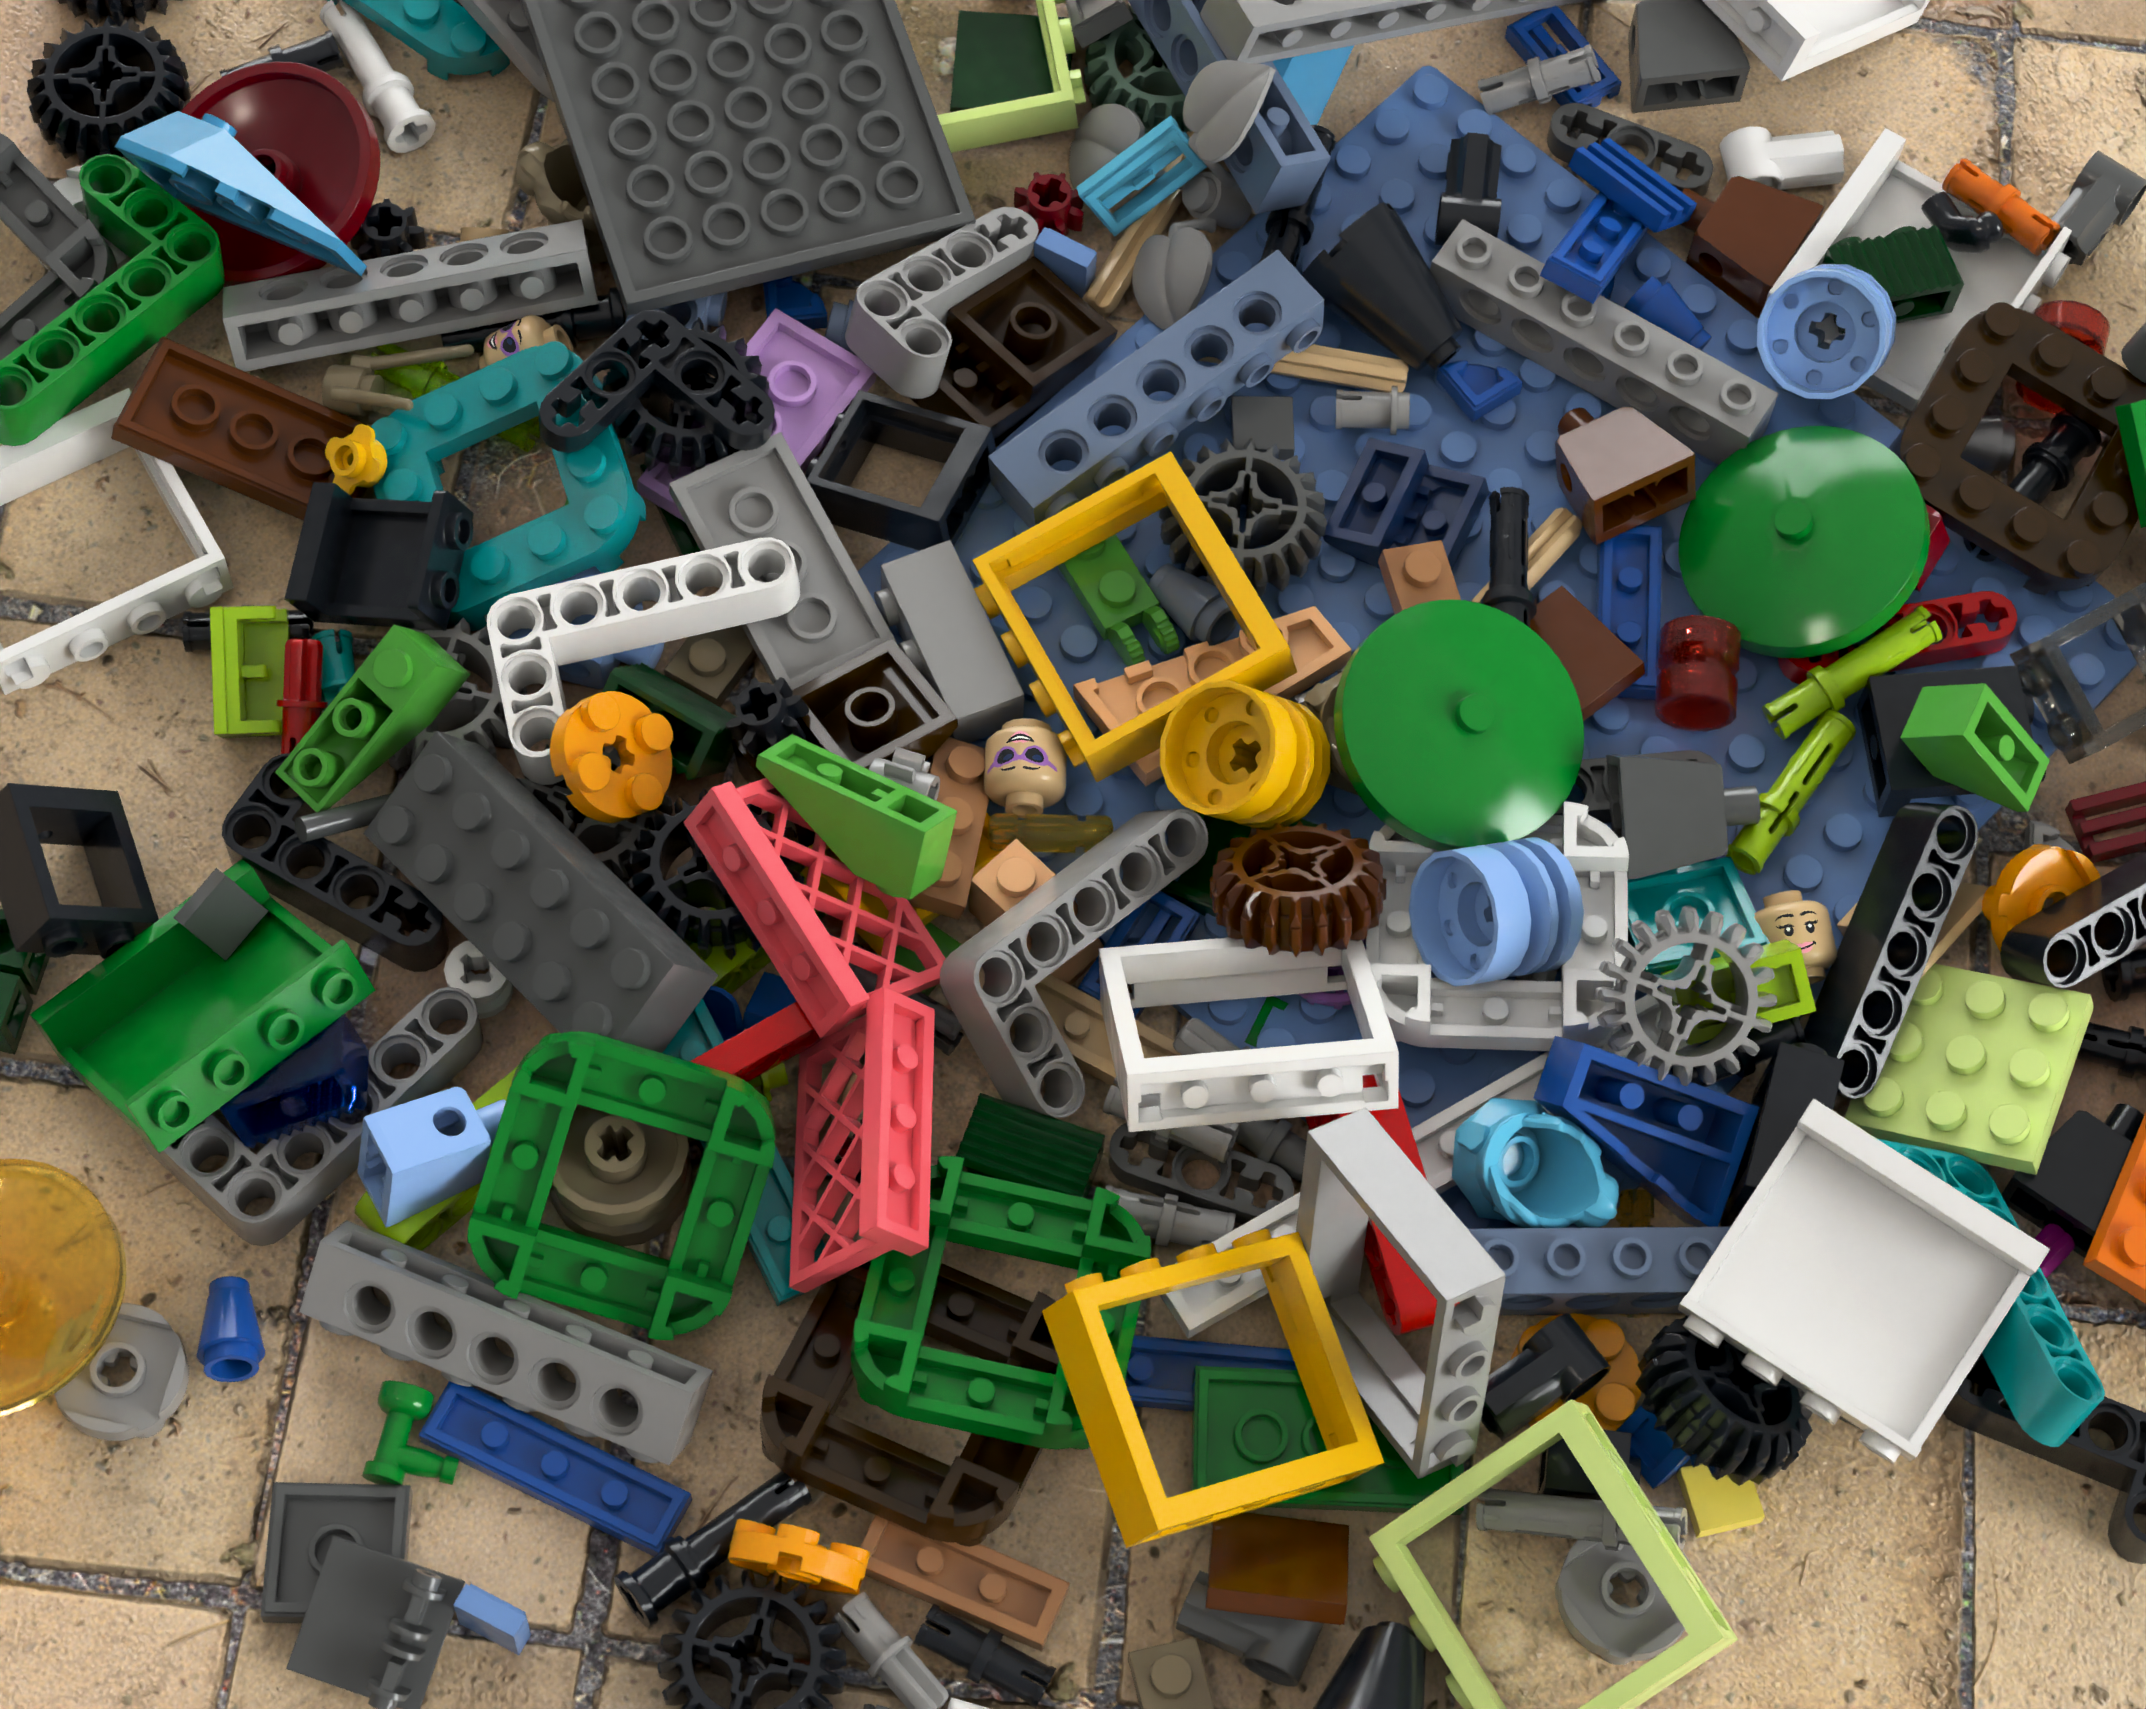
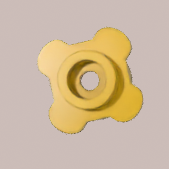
M364 424L357 425L352 434L344 438H331L325 449V456L329 460L330 467L335 475L333 483L337 484L349 495L354 492L356 486L368 488L376 485L384 476L387 468V453L384 446L378 440H375L376 435L373 428Z

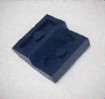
M1369 437L1327 522L1323 539L1335 548L1379 569L1378 561L1384 549L1442 540L1452 570L1489 494L1486 478L1429 465L1425 450Z

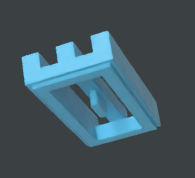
M1170 115L1076 188L1079 197L1115 237L1207 168V166L1189 147L1188 141L1190 137L1186 132H1182L1178 123ZM1181 154H1184L1186 156L1184 160H1182L1180 163H1178L1176 166H1174L1172 169H1170L1168 172L1162 175L1159 179H1157L1155 182H1153L1151 185H1149L1147 188H1145L1143 191H1141L1139 194L1133 197L1130 201H1128L1114 213H1111L1109 211L1111 207H1113L1115 204H1117L1131 192H1133L1134 190H1140L1142 187H1144L1146 184L1152 181L1155 178L1156 173H1158L1160 170L1166 167L1169 163H1171Z

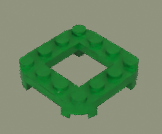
M574 1031L546 1035L525 1055L516 1069L470 1217L468 1243L471 1245L478 1265L487 1277L494 1282L493 1288L510 1298L517 1300L520 1292L649 1330L648 1338L674 1340V1335L688 1333L704 1326L717 1315L720 1317L731 1299L734 1281L770 1168L773 1167L776 1129L770 1103L751 1084L727 1072L595 1033ZM577 1104L706 1142L669 1260L540 1222Z
M939 1156L937 1165L931 1166L929 1248L911 1257L892 1249L871 1260L858 1316L855 1319L851 1346V1366L857 1382L859 1396L871 1405H877L888 1413L906 1419L1044 1449L1059 1450L1072 1448L1083 1450L1089 1448L1090 1445L1060 1361H1058L1056 1375L922 1346L946 1241L1078 1270L1076 1279L1093 1273H1101L1104 1282L1121 1278L1119 1272L1122 1269L1137 1262L1150 1259V1235H1145L1136 1219L1119 1205L1120 1196L1104 1188L1096 1186L1094 1198L1088 1199L962 1171L963 1157ZM1141 1300L1100 1311L1124 1381L1126 1379Z

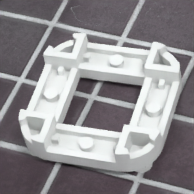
M1564 801L1563 815H1553L1540 828L1525 837H1538L1554 844L1570 862L1580 884L1584 909L1582 933L1572 958L1561 966V981L1495 980L1473 985L1453 986L1439 978H1431V965L1425 964L1413 939L1409 915L1411 885L1417 871L1427 858L1434 852L1440 851L1417 844L1395 832L1386 824L1379 831L1374 830L1369 849L1380 854L1383 878L1387 880L1386 900H1383V911L1380 914L1379 926L1368 929L1366 953L1395 1041L1427 1048L1550 1051L1555 1036L1583 1042L1595 1047H1601L1608 1043L1613 1030L1617 1026L1604 1028L1598 1024L1597 1016L1604 1011L1614 1009L1615 1002L1600 1001L1595 998L1594 994L1596 988L1602 986L1615 987L1616 978L1609 977L1599 971L1601 962H1611L1620 967L1625 959V956L1616 952L1612 947V943L1616 938L1628 942L1627 871L1629 852L1625 838H1618L1607 825L1589 816V806Z

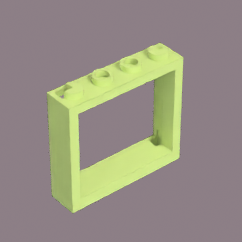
M1035 0L1053 93L937 115L951 153L1078 128L1076 105L1086 104L1080 68L1068 69L1066 55L1076 53L1070 18L1058 20L1055 5L1064 3L1066 0Z
M1569 1400L1368 1537L1379 1554L1373 1559L1378 1574L1394 1593L1402 1591L1415 1612L1409 1617L1414 1633L1430 1652L1436 1649L1439 1651L1451 1673L1445 1676L1446 1683L1457 1702L1464 1709L1507 1708L1406 1545L1562 1438L1688 1633V1636L1578 1709H1635L1738 1640L1586 1404Z

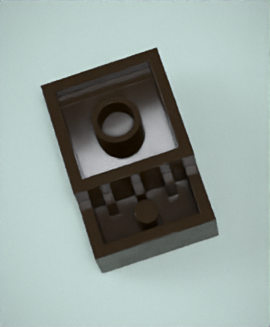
M1033 256L949 310L945 327L951 334L952 343L938 390L932 396L923 399H910L920 408L990 427L996 448L1056 393L1091 366L1114 341L1118 330Z
M893 638L792 690L793 695H800L809 708L808 714L798 718L800 727L806 734L804 740L866 769H869L877 757L892 761L896 747L925 755V761H927L958 727L957 717ZM733 739L732 743L738 770L747 783L766 778L756 767L757 757L753 758L750 756L743 745V740ZM787 820L786 827L793 828L797 834L798 843L806 847L811 846L814 842L815 832Z

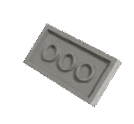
M781 432L770 436L768 441L757 449L740 450L669 483V493L701 551L768 537L781 540L790 547L794 555L800 582V597L796 606L781 616L741 625L773 685L775 681L782 677L790 688L794 690L891 638L896 642ZM767 573L760 576L757 581L771 582L778 579L782 574Z

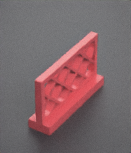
M767 778L735 788L732 781L712 787L683 822L820 1039L841 1031L851 1019L866 1014L867 1001L870 999L868 995L884 986L908 997L940 984V970L946 958L910 902L905 898L893 897L881 892L875 884L854 875L844 863L826 856L827 844L816 832L812 849L785 838L784 832L787 820L811 831L814 830ZM747 804H752L775 814L771 831L760 827ZM780 855L809 867L805 885L794 880L781 860ZM821 873L850 885L847 902L818 891ZM862 891L881 899L888 910L887 920L859 908ZM814 909L843 921L840 939L829 935ZM856 927L884 939L881 956L853 945ZM900 945L914 951L926 970L918 973L894 963L896 946ZM849 963L877 974L874 991L866 993L850 968Z
M885 986L868 995L870 999L867 1001L866 1015L846 1025L841 1031L823 1038L815 1045L799 1053L789 1288L804 1294L892 1249L911 1257L929 1248L935 1009ZM865 1052V1064L863 1066L859 1061ZM837 1058L822 1086V1065ZM854 1072L858 1077L840 1106L836 1102ZM863 1110V1123L861 1124L857 1119ZM831 1113L835 1118L819 1145L820 1131ZM852 1131L855 1137L838 1165L834 1160ZM861 1169V1182L859 1184L855 1178ZM827 1173H830L833 1177L817 1204V1191ZM850 1191L853 1197L836 1225L832 1219L847 1192ZM859 1229V1236L864 1238L855 1242L853 1238ZM826 1232L830 1238L817 1262L814 1263L815 1250Z

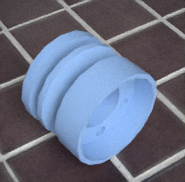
M1821 264L1791 277L1768 297L1758 319L1757 348L1765 370L1782 388L1806 399H1834L1855 391L1885 364L1895 343L1896 314L1888 292L1872 275L1848 264ZM1830 313L1837 315L1836 325L1845 329V335H1839L1831 344L1824 341L1825 332L1816 328V322H1822L1829 317Z
M1538 837L1434 852L1420 865L1411 885L1409 915L1413 939L1424 963L1431 965V971L1437 978L1453 986H1464L1501 980L1506 977L1557 970L1572 958L1580 941L1584 909L1580 884L1568 859L1554 844Z

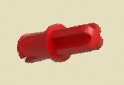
M290 639L285 644L283 700H276V706L282 707L281 754L291 753L321 716V708L328 707V702L321 701L323 645L321 641L315 639Z

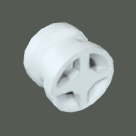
M469 940L453 948L446 958L444 967L447 986L459 988L472 997L476 1003L479 1019L495 1016L504 1010L512 999L513 984ZM486 968L489 969V971L486 974L475 975L473 972H471V970L476 971L485 970Z

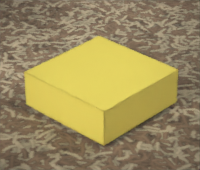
M1703 1464L1694 1468L1692 1465L1682 1467L1676 1474L1696 1538L1759 1524L1765 1517L1755 1484L1750 1480L1741 1486L1732 1482L1728 1475L1716 1480L1712 1477L1708 1467Z

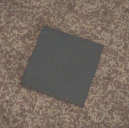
M273 1482L260 1615L263 1622H303L333 1536L407 1561L413 1496L411 1486Z

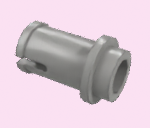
M1392 386L1391 392L1343 391L1337 389L1335 429H1390V435H1396L1397 429H1409L1410 392H1398V386Z

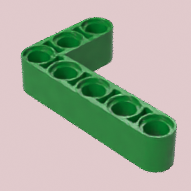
M103 154L87 160L80 169L79 181L87 220L89 219L105 239L131 258V260L0 361V443L3 445H25L36 439L160 341L162 336L165 337L217 296L223 289L225 274L217 232L133 164L118 155Z

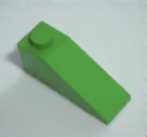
M793 734L758 754L756 767L854 875L875 884L881 892L889 896L905 898L907 900H911L942 878L957 810Z

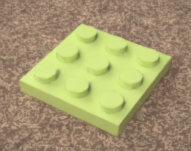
M1934 963L1918 983L1876 1085L1864 1097L1851 1098L1844 1118L1877 1139L1957 1153L1970 1157L1979 1163L2037 1175L2094 1009L2091 994Z

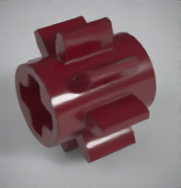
M1035 172L1028 189L1016 187L1014 190V207L1025 211L1036 221L1039 230L1037 238L1044 227L1050 228L1064 236L1068 235L1069 230L1082 232L1084 212L1081 209H1083L1084 201L1079 197L1077 189H1071L1070 184L1065 180V173L1059 175H1040L1038 172Z

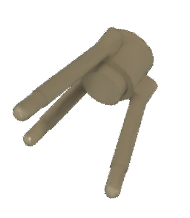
M470 344L374 357L354 354L350 366L333 364L327 369L322 386L323 405L339 413L349 415V417L360 422L373 425L377 420L388 417V415L377 412L381 407L409 411L414 406L411 399L385 394L384 380L382 376L374 375L375 370L468 357L474 353V347Z

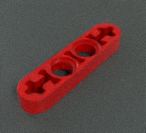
M1979 591L1903 605L1892 617L1885 629L1921 605L1931 614L1926 619V622L1931 623L1935 620L1943 633L1944 640L1935 645H1929L1888 672L1989 655L2001 651L2008 644L2018 620L2014 605L2004 595L1993 591ZM1978 614H1984L1988 622H1998L1995 631H1989L1985 623H1974ZM1965 628L1961 638H1959L1958 629ZM1876 630V631H1875L1874 633H1872V634L1877 635V634H1879V633L1882 632V631H1881V630ZM1852 644L1846 648L1820 655L1817 663H1810L1808 657L1778 658V663L1784 676L1794 683L1801 684L1807 680L1806 674L1817 665L1826 668L1854 650L1855 647Z

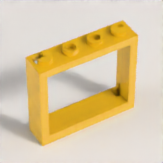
M1171 451L972 560L983 582L982 585L974 588L985 613L990 620L999 615L1003 618L1009 631L1000 635V638L1018 669L1026 664L1030 665L1038 680L1030 683L1028 687L1046 718L1055 713L1058 714L1066 730L1058 733L1057 737L1074 768L1086 763L1096 782L1105 779L1159 749L1160 739L1169 714L1187 693L1208 682L1230 680L1263 692L1297 673L1288 643ZM1168 506L1255 651L1095 739L1011 591Z
M1269 1229L1258 1230L1231 1242L1233 1249L1218 1253L1214 1243L1204 1244L1176 1256V1264L1161 1267L1158 1258L1143 1260L1122 1269L1119 1272L1121 1278L1104 1282L1101 1273L1089 1274L1066 1283L1067 1295L1042 1311L1126 1548L1344 1483L1384 1463L1299 1231L1272 1238ZM1260 1269L1327 1451L1166 1498L1100 1311Z

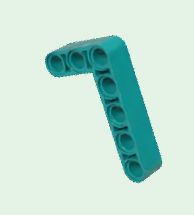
M1878 1139L2019 1229L1993 1178L1978 1162L1957 1153ZM2039 1266L2037 1271L2029 1278L1982 1351V1354L2021 1428L2039 1443L2049 1447H2059L2104 1399L2105 1391L2102 1382Z

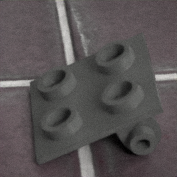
M333 1536L286 1669L370 1698L368 1704L377 1709H396V1707L400 1709H421L455 1612L453 1604L461 1593L465 1581Z

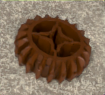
M1299 821L1296 826L1283 827L1275 822L1270 830L1250 829L1248 838H1232L1229 848L1218 851L1217 863L1213 865V877H1210V898L1212 899L1213 911L1216 913L1217 924L1226 927L1228 938L1243 939L1245 947L1248 949L1260 946L1267 947L1269 955H1274L1279 951L1293 952L1294 956L1297 957L1300 952L1313 951L1319 956H1323L1325 948L1347 949L1349 940L1359 941L1366 939L1368 929L1379 926L1380 914L1383 911V900H1386L1387 880L1383 878V866L1380 864L1379 852L1369 849L1368 840L1352 838L1350 830L1343 828L1331 831L1328 830L1326 823L1310 827L1304 826Z

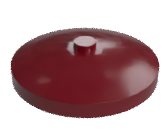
M294 62L260 63L239 69L218 79L197 94L182 109V113L202 120L205 113L211 114L235 128L237 133L234 138L345 245L357 233L371 208L376 194L380 175V148L374 125L368 113L353 94L337 79L320 69ZM185 205L208 223L218 234L225 274L223 287L317 270L327 264V262Z

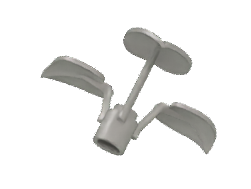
M1234 60L1216 61L1203 68L1189 87L1183 106V121L1187 128L1194 133L1190 137L1188 145L1212 171L1196 175L1179 188L1183 190L1182 199L1189 213L1198 219L1173 223L1170 226L1168 237L1153 235L1146 239L1136 257L1132 274V286L1138 305L1148 319L1162 330L1167 329L1195 309L1208 284L1213 263V252L1210 242L1199 230L1213 233L1217 226L1234 230L1241 227L1251 214L1252 207L1233 175L1226 171L1219 161L1229 157L1239 147L1252 126L1276 71L1268 65ZM1104 104L1092 109L1082 118L1075 131V139L1071 143L1069 155V173L1074 189H1077L1076 187L1145 135L1144 125L1133 110L1118 104ZM1160 170L1155 174L1154 179H1159L1166 171Z

